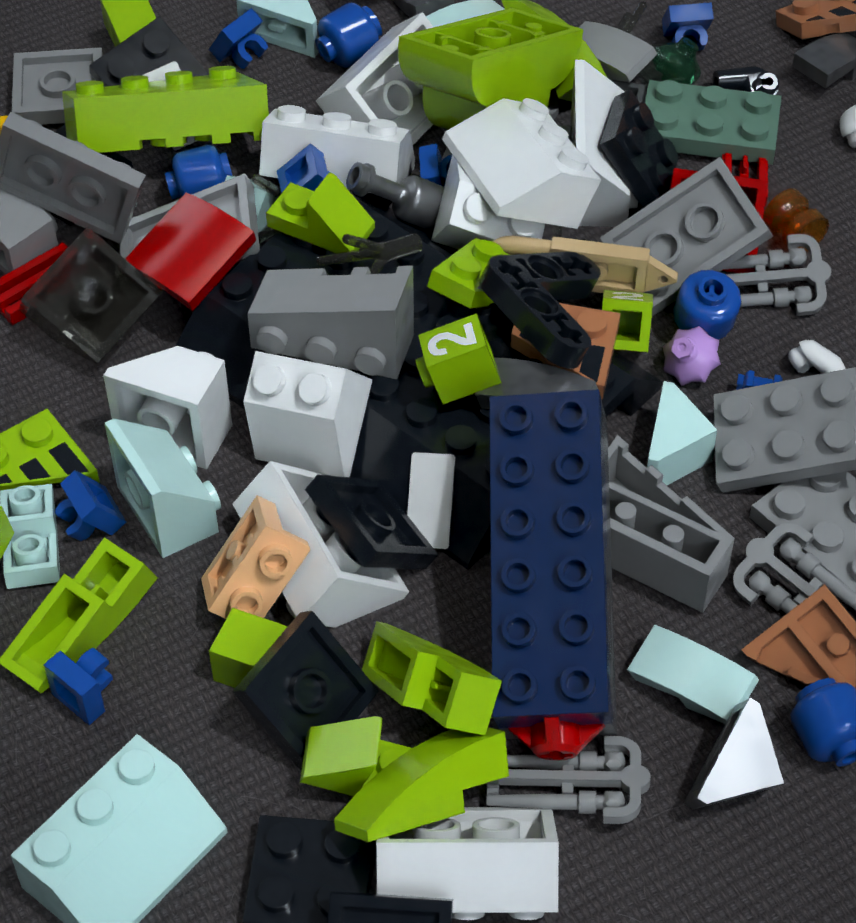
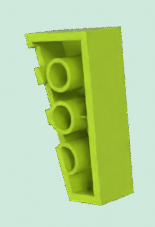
M234 66L209 68V75L193 77L191 71H172L165 73V80L149 82L148 76H128L120 79L121 85L104 87L103 81H83L75 84L76 90L62 92L67 138L81 142L98 153L140 150L143 148L142 140H150V145L156 147H181L187 143V137L194 136V139L197 141H212V144L231 143V133L244 132L253 136L254 141H260L262 137V122L269 115L267 84L236 72V67Z

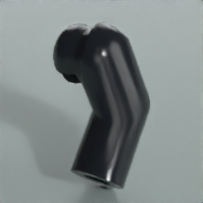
M756 66L714 71L712 77L713 86L730 90L762 91L767 94L776 95L779 88V79L774 73Z

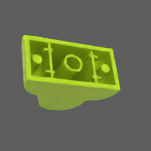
M508 8L399 36V64L408 80L423 85V108L428 120L435 126L449 130L503 98L520 102L525 98H530L541 102L548 108L551 89L557 87L566 79L575 64V60H577L582 43L583 29L518 9Z

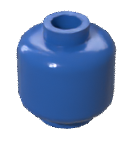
M353 2L346 3L320 19L317 26L319 38L315 40V44L325 61L331 62L333 60L340 67L349 68L379 40V37L382 36V28L378 18L369 7H361Z
M204 145L176 153L172 158L173 171L165 173L172 200L181 198L185 193L192 195L222 183L227 175L233 176L226 152L219 153L213 145Z
M700 270L690 274L681 284L673 312L676 325L681 330H689L700 326L709 336L718 340L724 338L733 329L742 303L740 290L734 280L726 274L715 270Z
M825 678L811 683L795 697L797 704L791 712V723L805 750L812 759L818 762L835 761L838 767L856 762V688L846 682H836L833 678Z

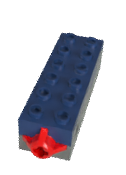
M599 389L491 396L492 675L502 680L492 717L499 730L505 731L506 739H519L537 757L545 760L572 759L596 736L617 735L607 420Z

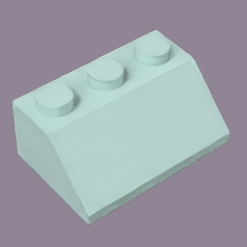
M136 734L10 856L21 887L63 923H139L228 832L225 824L183 770L140 735Z

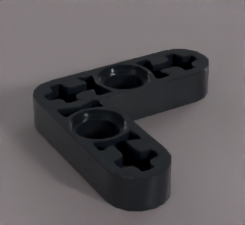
M575 252L497 255L491 257L479 279V285L482 290L548 361L566 369L579 367L592 343L591 338L557 300L589 297L601 275L599 267L591 259Z

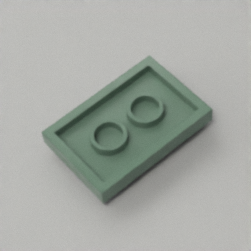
M649 80L645 104L653 115L654 125L664 139L667 138L673 143L677 153L722 158V154L731 153L732 160L742 161L743 156L746 155L748 156V162L758 163L760 157L766 158L768 164L773 165L782 96L767 94L762 91L747 92L724 89L719 86L706 87L681 84L672 80Z

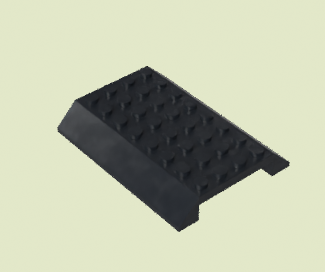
M349 190L375 221V229L352 259L279 232L262 245L257 254L249 255L219 281L193 310L176 346L196 352H207L216 358L225 360L229 399L245 409L243 401L255 351L267 353L263 350L251 348L247 313L267 270L325 268L327 275H351L354 267H369L371 274H391L396 272L398 266H413L414 336L398 378L392 379L379 375L372 376L360 371L351 370L372 379V384L350 478L380 480L407 514L412 454L420 452L454 455L455 469L449 547L439 550L469 570L491 549L490 409L481 408L475 393L443 404L435 386L425 388L415 359L423 356L418 335L477 313L494 358L542 362L537 359H530L511 347V333L514 324L495 303H491L489 306L470 309L427 287L432 269L456 253V249L431 241V233L401 221L394 215L390 207L368 194L358 196L352 190ZM614 351L604 397L601 399L605 416L607 417L616 408L632 416L662 388V381ZM273 354V355L284 356V357H289V358H294V359H299V360H304V361L313 362V361H310V360H305V359H301V358L291 357V356H287V355Z

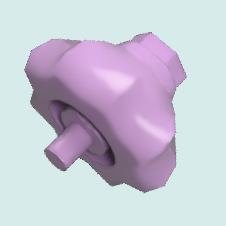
M700 326L689 330L677 329L673 338L663 346L665 355L664 372L675 376L681 386L690 382L705 383L710 372L721 364L717 353L720 340L709 336Z

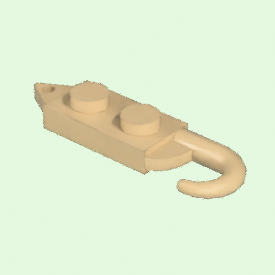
M512 235L502 236L492 241L500 245L503 251L510 255L551 252H575L591 259L601 271V275L592 292L604 293V290L644 293L677 283L678 272L650 256L649 248L554 236L552 240Z

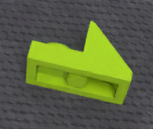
M331 172L327 174L315 191L290 182L266 212L267 227L350 259L354 257L375 229L373 218L339 178Z
M378 716L310 727L306 736L300 783L355 796L383 768L412 748L381 740L382 717Z

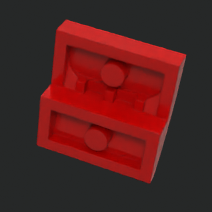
M185 193L122 263L127 269L158 292L165 290L193 311L255 243L256 237L253 230L226 212L203 199Z

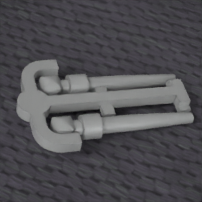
M806 234L787 235L786 243L789 252L783 253V250L780 249L768 250L767 254L745 255L726 267L725 269L755 268V272L726 274L734 280L737 286L757 285L758 293L740 294L742 301L740 307L773 305L774 308L788 307L789 303L794 302L796 305V316L812 315L819 312L826 301L827 292L825 284L830 279L831 267L822 260L818 242ZM804 248L810 253L811 262L807 268L766 271L765 267H768V269H782L786 264H789L792 268L803 267L807 259ZM807 280L815 288L816 299L811 302L812 292L809 286H797L792 291H788L787 287L773 288L772 292H768V284Z
M787 522L779 524L765 538L752 539L746 546V558L738 565L733 575V585L736 593L750 606L758 599L759 595L766 596L765 602L776 611L782 610L787 614L825 584L835 596L856 610V594L822 567V561L812 553L807 552L805 554L801 551L811 543L814 535L796 523ZM792 536L797 539V541L792 538L786 539L780 545V556L790 563L795 562L797 564L796 569L807 578L813 577L809 583L774 556V547L782 538ZM767 566L798 591L799 594L791 600V594L780 585L774 587L770 583V578L762 571L755 572L749 578V587L745 584L744 580L755 567Z
M604 736V756H597V751H581L580 755L567 760H545L536 755H507L508 767L543 770L508 769V777L487 783L486 804L487 806L579 810V814H596V810H603V824H624L635 819L640 813L641 794L649 790L651 775L649 770L641 765V750L636 742L622 736ZM624 754H626L630 760V765L626 767ZM499 785L562 786V794L499 795ZM574 787L622 788L626 793L630 794V800L625 805V797L622 791H605L604 795H596V791H579V794H573Z

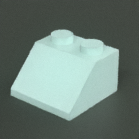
M115 418L105 422L117 487L162 558L219 532L216 511L221 509L219 496L210 481L201 482L196 474L198 470L195 460L185 445L178 447L169 432L164 429Z

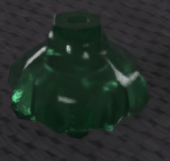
M682 37L677 43H663L655 48L657 55L651 61L655 64L656 70L663 74L661 77L662 81L672 80L681 84L691 85L699 80L701 74L696 59V52L699 48L689 38Z

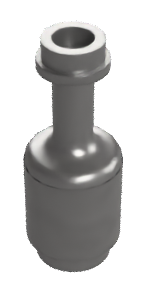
M357 162L351 167L346 180L348 189L358 196H364L370 192L392 201V210L398 219L433 233L444 190L443 186L416 175L407 176L399 184L377 175L375 167L369 163L362 164Z

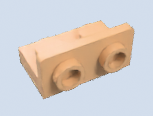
M257 495L202 576L201 581L208 611L226 619L231 609L235 608L264 618L310 552V547L306 540L283 530L275 503Z

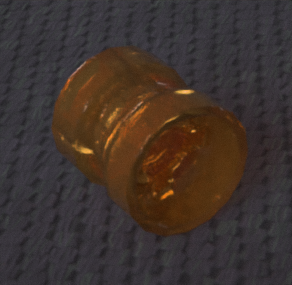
M796 188L784 190L776 195L769 202L763 214L765 224L773 232L783 235V243L786 246V237L791 234H806L813 237L819 243L829 228L828 219L819 210L809 208V200Z

